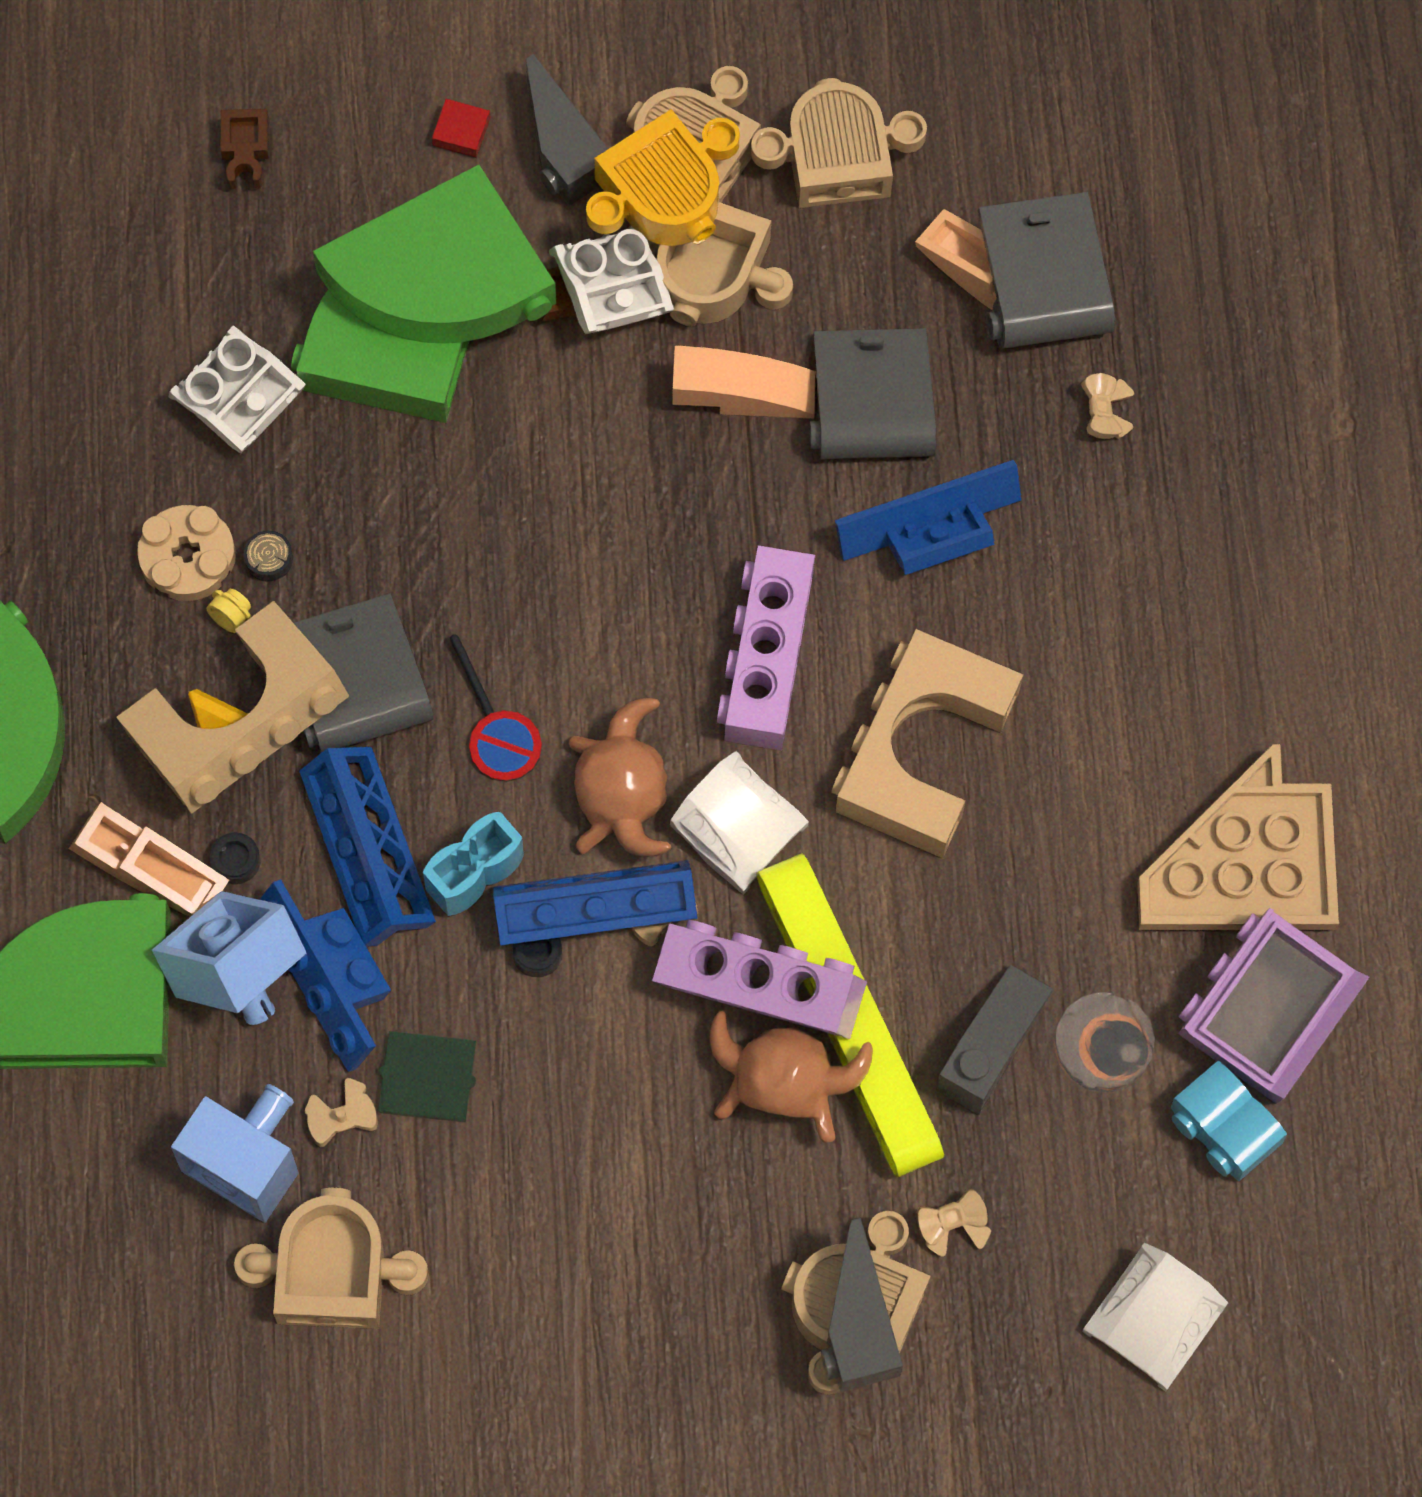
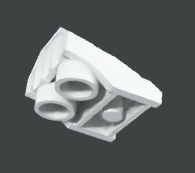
M632 226L618 234H605L601 238L590 240V238L585 239L574 245H571V243L565 246L560 244L549 250V254L556 259L572 299L579 324L585 334L639 322L674 310L669 291L662 281L664 276L660 264L652 254L646 237Z
M233 325L222 338L219 346L214 351L211 350L207 358L199 366L196 365L193 368V371L185 381L182 380L178 386L175 385L169 391L168 397L176 400L194 413L230 447L242 453L303 390L306 384L270 351L252 341Z
M737 751L720 761L685 798L670 820V826L692 846L702 859L743 895L757 877L756 873L763 870L800 831L803 832L809 823L799 810L765 783L743 761Z
M1144 1243L1082 1332L1090 1338L1093 1336L1109 1346L1158 1383V1387L1166 1392L1223 1312L1228 1302L1208 1281L1173 1256Z

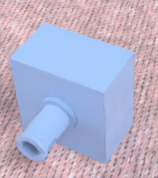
M220 891L152 949L176 998L234 1013H239L242 1010L244 1019L249 1025L260 1024L268 1020L263 1009H266L268 1015L272 1016L274 1014L275 1007L265 989L307 954L284 905Z
M267 1084L264 1092L244 1120L205 1096L171 1146L180 1170L255 1218L266 1223L299 1174L291 1148L270 1136L287 1109L294 1103L293 1099L277 1087Z

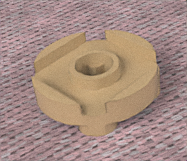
M194 505L175 506L160 512L157 516L149 518L142 527V535L138 542V560L143 576L148 584L154 589L156 587L159 591L167 593L169 598L178 601H195L212 595L215 590L222 586L221 582L227 577L229 570L230 572L232 571L235 564V546L231 532L226 523L210 507ZM190 543L191 546H197L200 551L193 553V561L184 563L181 556L173 557L174 552L179 550L182 544Z

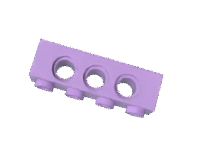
M758 546L755 562L746 561L741 589L749 590L747 606L738 605L733 634L741 635L739 651H729L725 678L733 679L731 696L721 695L717 723L725 724L724 741L782 751L814 572L815 555ZM776 596L781 598L785 605L778 609H770L765 607L761 601L766 597ZM767 640L774 643L777 649L772 653L763 654L756 651L753 645L759 641ZM752 685H761L770 693L764 698L754 699L749 697L745 690Z
M688 919L686 928L669 923L652 981L667 988L843 1038H851L867 981L853 975L855 966L831 958H825L823 966L806 961L807 952L784 945H779L777 953L760 949L762 940L737 932L733 933L731 940L714 936L716 927ZM722 952L724 962L721 970L709 976L707 972L709 958L714 953ZM767 964L770 971L769 979L764 986L755 989L752 983L753 973L759 966ZM813 977L816 982L815 993L809 1000L801 1002L798 996L799 986L805 979Z

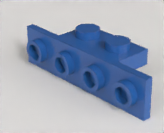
M1014 460L835 520L842 559L845 561L889 546L903 573L907 575L995 545L993 530L983 513L1021 501L1017 464Z
M282 880L274 881L260 900L284 905L307 953L290 967L288 971L293 974L305 995L309 1009L317 1016L329 1038L332 1050L340 1057L348 1072L354 1071L376 1047L356 1009L384 1000L391 989L344 908L304 921Z

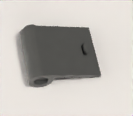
M1088 192L978 208L977 212L996 294L993 312H987L986 314L987 333L991 341L997 340L999 347L1002 349L1113 332L1115 324L1114 306ZM1048 223V224H1046V225L1031 226V225H1038V224Z
M926 328L814 331L813 340L819 414L818 421H810L809 423L810 450H819L820 459L935 456L936 425Z
M391 593L294 623L335 670L349 694V697L341 702L332 712L324 715L304 730L309 748L319 746L321 753L327 748H345L434 720L423 680Z

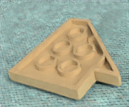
M1273 744L1139 877L1137 882L1139 930H1240L1252 913L1261 918L1269 908L1273 909V912L1298 930H1336L1339 925L1331 784H1282L1280 744Z

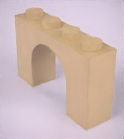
M275 601L268 604L235 629L250 656L266 673L264 693L258 704L245 717L221 728H197L186 723L156 688L117 716V719L136 747L191 814L204 804L214 800L219 793L243 775L253 771L259 763L285 744L292 742L298 734L324 715L332 712L341 702L349 697L335 670Z
M916 629L909 644L903 641L900 642L890 668L897 671L890 685L882 682L871 705V709L877 712L870 727L864 724L861 725L851 751L858 754L851 769L842 766L831 793L838 795L836 813L943 858L962 818L965 800L910 776L900 766L894 756L891 745L892 736L907 718L927 710L950 711L1001 733L1019 694L1023 674Z

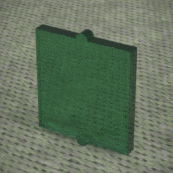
M389 1031L385 1066L379 1069V1074L383 1078L379 1113L466 1123L470 1088L476 1085V1078L472 1076L476 1041Z

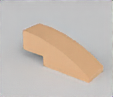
M943 209L915 241L916 247L959 286L993 310L996 294L982 230Z
M675 346L673 405L720 407V414L814 418L816 371L768 357L736 351Z
M102 802L94 808L69 847L71 851L142 893L156 895L159 897V900H167L169 907L189 917L195 914L220 891H223L229 881L147 826L143 829Z

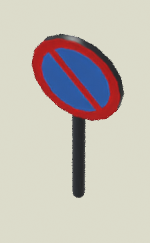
M453 634L450 636L451 644L486 716L477 723L471 733L469 750L472 762L482 774L492 780L508 782L521 779L534 769L540 759L542 742L539 730L529 718L519 712L506 710L494 712L459 636Z

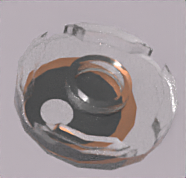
M1105 992L1083 996L1066 1009L1057 1025L1054 1048L1058 1063L1072 1081L1087 1090L1108 1093L1125 1089L1142 1077L1151 1062L1155 1042L1151 1022L1142 1009L1129 999L1125 1000L1114 996L1115 994Z

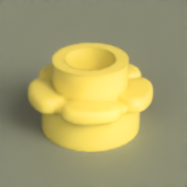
M229 589L224 593L221 590H215L212 593L214 599L206 608L208 614L223 629L236 633L235 629L251 618L249 613L251 609L250 602L234 589Z

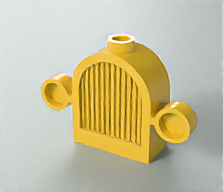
M670 109L595 157V180L604 192L596 193L587 202L586 219L589 227L600 234H611L620 229L624 218H626L635 230L641 232L647 240L656 244L677 246L690 242L699 244L705 241L716 229V225L713 222L718 211L719 176L713 161L726 160L737 153L740 143V132L737 125L727 118L712 119L704 126L702 142L699 143L674 111Z

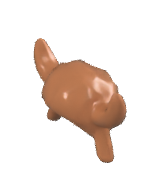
M640 698L620 708L609 723L605 740L573 736L568 742L573 751L582 753L575 767L574 786L580 809L592 825L591 829L581 835L576 843V848L581 854L589 852L613 832L619 844L633 855L654 857L671 850V844L668 842L648 838L642 826V823L653 817L663 807L667 799L665 788L667 774L664 770L661 755L652 746L636 740L637 727L640 721L659 707L660 701L658 699Z
M719 1011L714 1017L710 1030L712 1055L721 1067L734 1074L735 1078L729 1090L716 1107L714 1114L719 1119H726L741 1102L750 1108L772 1114L798 1118H814L820 1139L824 1143L833 1142L835 1140V1131L832 1124L828 1096L845 1094L861 1084L868 1074L872 1062V1045L870 1042L864 1043L856 1057L845 1066H830L827 1051L822 1042L795 1027H777L765 1030L757 1038L749 1042L746 1047H743L731 1039L727 1028L726 1013Z

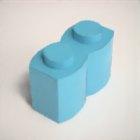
M494 812L482 817L468 829L462 842L454 843L441 849L427 863L423 871L427 893L447 916L465 911L481 897L486 885H492L504 880L517 869L524 856L522 836L501 812Z
M1220 1061L1214 1063L1173 1099L1171 1109L1174 1112L1172 1121L1178 1130L1190 1140L1196 1137L1207 1147L1209 1151L1206 1153V1157L1217 1172L1225 1177L1231 1174L1238 1181L1243 1179L1281 1146L1287 1135L1273 1115L1251 1096L1240 1080Z

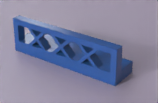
M372 747L327 748L299 772L356 930L366 947L378 946L398 930L430 927L436 921ZM359 762L366 780L364 784L351 774L348 763ZM365 804L378 813L381 821L380 828L367 818L364 809ZM382 848L394 857L397 865L396 872L384 863L380 853ZM398 892L410 901L414 914L403 915L396 897Z
M689 860L493 887L500 945L698 918Z

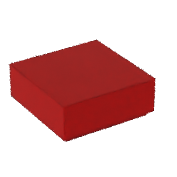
M445 99L432 136V145L477 158L491 118L490 110Z

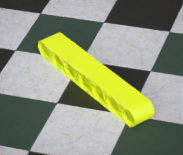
M801 853L756 873L758 884L786 946L807 952L806 961L823 966L825 958L855 966L853 975L864 980L805 855ZM810 977L803 982L810 997H812L816 990V982L813 977ZM866 984L851 1038L847 1039L827 1034L842 1066L849 1064L856 1057L864 1043L870 1042L872 1045V1062L868 1074L861 1084L854 1088V1091L892 1172L898 1178L944 1158V1152L934 1126Z

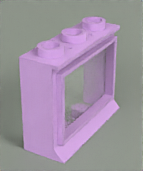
M1269 908L1261 918L1252 913L1236 935V938L1243 943L1232 958L1224 953L1212 968L1207 978L1212 980L1214 984L1204 998L1195 993L1185 1006L1179 1018L1186 1023L1178 1034L1215 1061H1220L1233 1074L1277 1104L1289 1093L1370 977L1347 965L1273 912V909Z

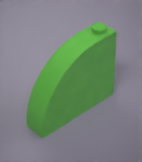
M480 165L461 173L313 251L318 276L330 293L347 310L379 330L408 340L427 343H457L481 339L500 333L526 319L529 321L537 320L546 315L552 306L556 304L554 280Z
M328 290L313 315L304 345L298 343L295 347L291 371L297 372V376L306 384L302 391L446 423L469 341L427 343L388 334L356 317Z
M10 600L5 605L0 601V838L5 844L27 825L48 796L57 777L65 742L63 704L52 670L37 641L25 627L29 623L27 618Z
M139 893L131 895L129 900L97 901L77 905L38 921L3 948L0 952V1069L167 1067L169 984L152 952L154 947L171 934V912L167 900H159V897L153 894Z

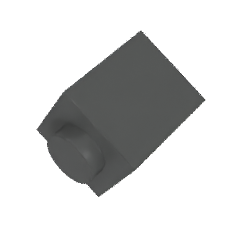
M532 54L526 58V73L542 169L539 175L547 190L552 195L559 193L567 205L570 206L600 187L595 180L594 158L608 150V148L535 55Z
M1010 965L941 1071L936 1091L980 1115L1051 996L1053 989Z
M861 1218L851 1220L827 1338L828 1348L820 1350L828 1380L837 1378L840 1392L900 1377L903 1368Z

